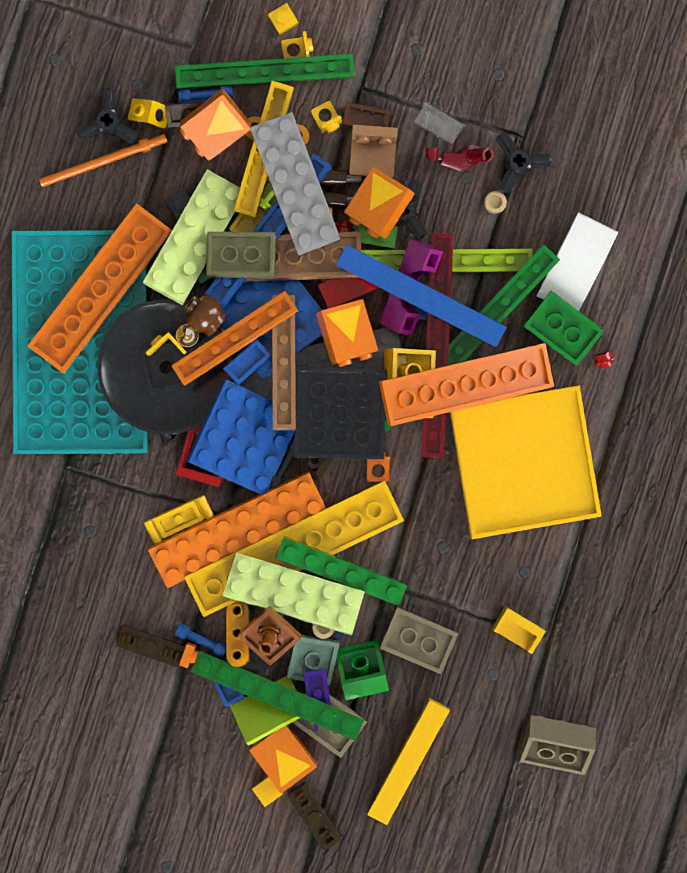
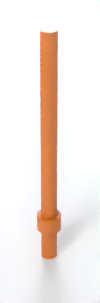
M162 134L151 139L139 140V143L40 178V184L42 187L136 153H146L151 151L153 147L167 143L166 136Z

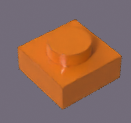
M187 643L179 664L180 666L188 668L190 663H195L199 652L195 650L197 644Z

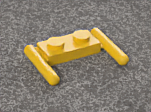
M201 495L143 523L153 543L156 544L161 542L162 538L188 528L204 519L207 520L213 517L214 514L205 495Z

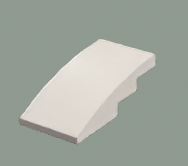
M578 212L556 255L560 261L547 274L537 293V297L544 299L552 290L579 311L618 232Z

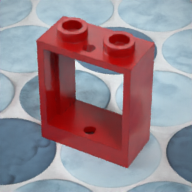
M202 423L188 431L176 475L220 487L223 477L186 468V460L192 447L196 430L200 431Z

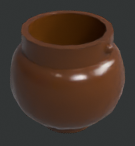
M202 295L199 298L193 297L184 310L187 312L186 322L192 330L198 333L204 332L208 336L212 335L219 328L226 317V312L222 310L219 301L209 295Z

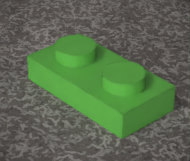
M353 224L355 232H361V244L394 249L398 226L393 227L386 239L380 235L376 239L366 232L368 227L363 224L360 227Z

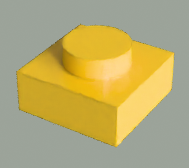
M287 3L268 14L279 35L298 24Z

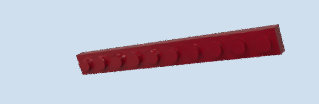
M431 233V246L443 251L436 273L429 274V287L451 298L454 234ZM428 313L426 350L436 351L435 368L448 366L450 323ZM446 413L435 415L433 418H423L421 457L444 458Z

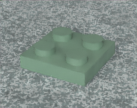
M302 635L301 639L292 646L286 677L288 679L305 681L304 671L326 668L328 685H330L340 644L339 641Z

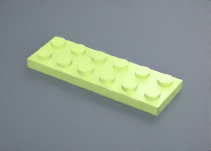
M207 169L143 284L183 305L207 263V232H224L235 213L234 208L240 187Z
M236 553L223 596L263 609L271 606L279 614L352 635L365 592Z

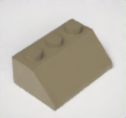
M531 715L525 730L520 762L585 775L596 749V728Z

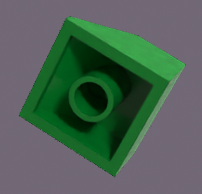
M378 640L338 649L336 659L345 700L389 691Z

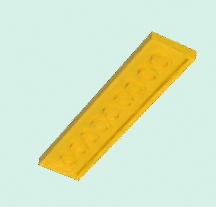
M383 481L184 578L203 617L237 601L223 596L236 553L295 571L303 570L302 568L275 557L283 536L334 555L403 522L404 519L386 482Z

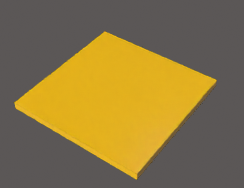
M580 385L514 396L449 412L471 539L602 517Z

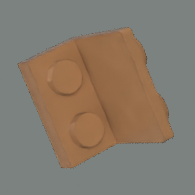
M353 125L349 174L367 177L372 167H375L393 178L398 128Z

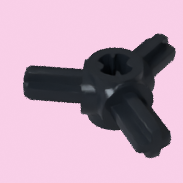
M106 88L103 90L102 109H99L98 116L94 117L95 121L77 130L81 141L84 142L100 133L103 136L106 134L111 136L117 135L129 144H133L137 140L138 133L122 123L123 119L119 117V111L116 110L117 91L115 89ZM107 117H110L113 121L112 124L109 123L110 126H106L103 122L104 120L107 121Z
M506 132L496 137L497 143L506 155L504 158L506 161L504 168L507 171L499 185L501 191L510 193L518 177H522L524 172H529L531 168L551 166L550 154L530 155L529 151L524 152L521 147L517 148ZM517 157H519V161H523L520 167H518L517 163H513Z
M411 179L407 188L415 194L407 205L409 213L408 215L404 213L405 216H400L397 222H400L402 226L406 225L416 240H421L427 235V231L417 218L418 213L415 210L417 204L415 201L421 190L422 183Z

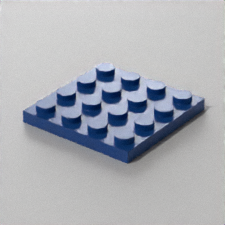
M299 280L244 282L225 307L222 308L226 312V317L221 326L224 330L228 329L272 300V295H279L286 291L288 295H295V307L298 310L295 313L296 356L322 336L316 313L322 311V309ZM272 329L257 338L271 354L256 369L262 380L273 373ZM249 343L248 345H246L245 347H243L242 349H240V351L242 352V351H243L246 347H248L251 343Z
M223 379L186 461L256 493L263 494L269 490L272 482L271 479L277 473L295 430H273V401L227 379Z

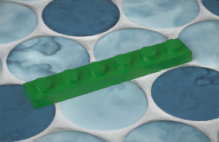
M283 536L275 555L279 560L351 588L364 591L366 594L399 606L407 588L406 583L286 536Z

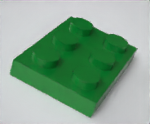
M550 290L524 324L525 328L576 366L604 332V329L552 290Z

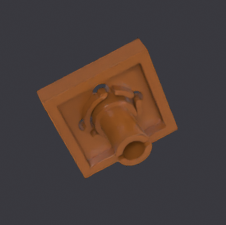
M268 606L238 634V638L269 666L295 645L302 636L271 606Z

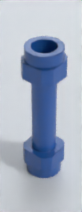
M221 86V89L223 88L233 99L232 86ZM190 89L180 90L179 102L209 99L221 89L190 92Z
M179 624L175 636L183 640L187 638L212 650V654L223 658L227 645L220 641L216 643L191 631V627Z

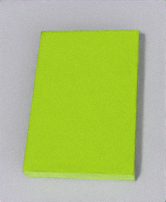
M286 676L275 682L297 691L292 679H288ZM249 696L230 706L248 746L299 719L295 715Z

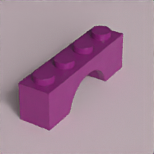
M410 240L398 271L419 281L421 277L428 273H436L443 251L424 242ZM390 293L380 324L397 333L412 335L420 314L416 310L415 305Z

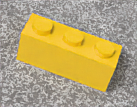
M399 348L384 349V369L387 370L386 380L435 369L436 351Z

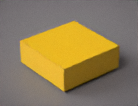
M266 777L252 787V790L264 807L283 795L269 777Z

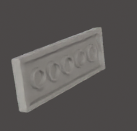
M293 112L250 127L297 255L305 254L341 240Z

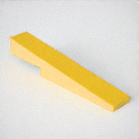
M275 81L271 82L260 124L287 114L294 87ZM255 141L252 145L234 211L256 217L268 177Z
M431 698L428 699L367 813L368 816L386 825L388 824L450 711L448 707Z

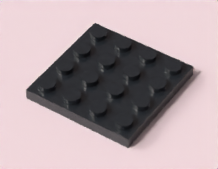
M296 367L294 457L384 460L385 409L379 381L386 380L387 370Z

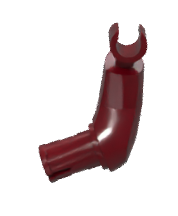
M474 144L468 145L458 152L443 151L441 155H438V148H426V159L438 160L439 165L457 171L469 169L479 164V162H491L494 156L492 149L480 148Z

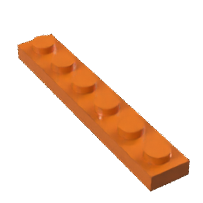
M284 291L173 364L172 367L183 385H187L298 312L286 291Z

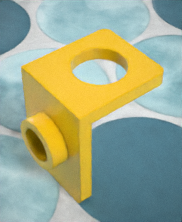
M303 31V37L281 41L284 58L309 57V52L313 51L312 39L307 38L306 31ZM297 44L300 47V53L297 56H290L287 52L289 45Z
M133 98L128 120L145 122L165 129L167 125L165 105L153 100ZM158 109H161L163 118L158 122L155 114Z
M330 101L311 110L322 133L326 131L331 133L340 127L339 124L342 123V117L337 115ZM323 109H328L332 114L331 119L327 122L321 121L319 118V112Z
M168 332L164 337L161 335L157 336L150 343L152 347L146 354L151 356L168 339L184 355L187 352Z

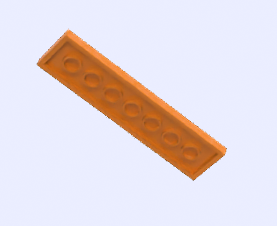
M136 203L31 340L28 347L59 371L65 373L168 239L172 230Z
M545 343L379 381L388 426L554 387Z
M309 471L269 489L263 494L250 498L148 547V552L165 585L169 588L184 581L185 576L327 508Z

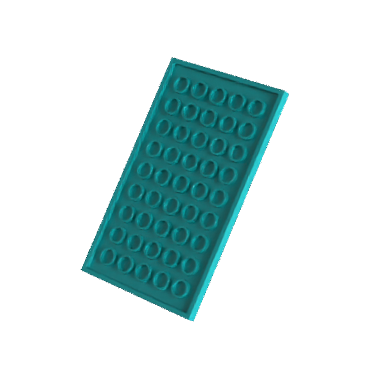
M116 230L12 231L13 454L148 453V432L130 425L115 413L105 399L98 378V356L106 333L112 324L126 311L147 302V285L143 284L147 276V266L65 373L59 371L28 347L31 340Z

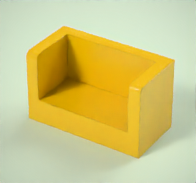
M506 606L492 627L494 632L501 634L531 654L546 632Z

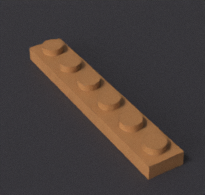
M288 295L295 305V295ZM295 314L272 328L273 430H296Z

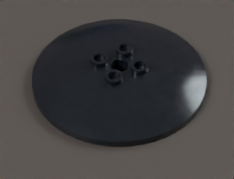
M162 299L139 304L121 315L112 324L102 341L98 356V378L102 392L115 413L124 421L140 430L154 434H176L201 425L208 414L223 379L232 382V379L223 370L233 360L232 355L187 385H183L174 369L168 374H164L160 370L162 362L169 361L173 365L222 333L223 331L220 326L210 336L204 332L199 333V339L194 346L183 347L187 352L185 355L170 339L151 356L146 354L152 347L150 343L159 335L164 337L169 332L177 341L176 332L178 328L187 324V312L184 311L188 304L186 302L181 305L174 300Z

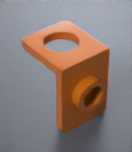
M385 452L384 460L367 459L368 482L389 481L390 456H385ZM376 464L382 465L385 469L384 475L381 477H375L372 474V467Z

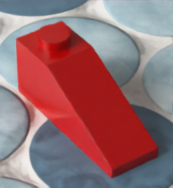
M362 278L321 279L322 284L318 285L328 309L349 303L380 289V287Z

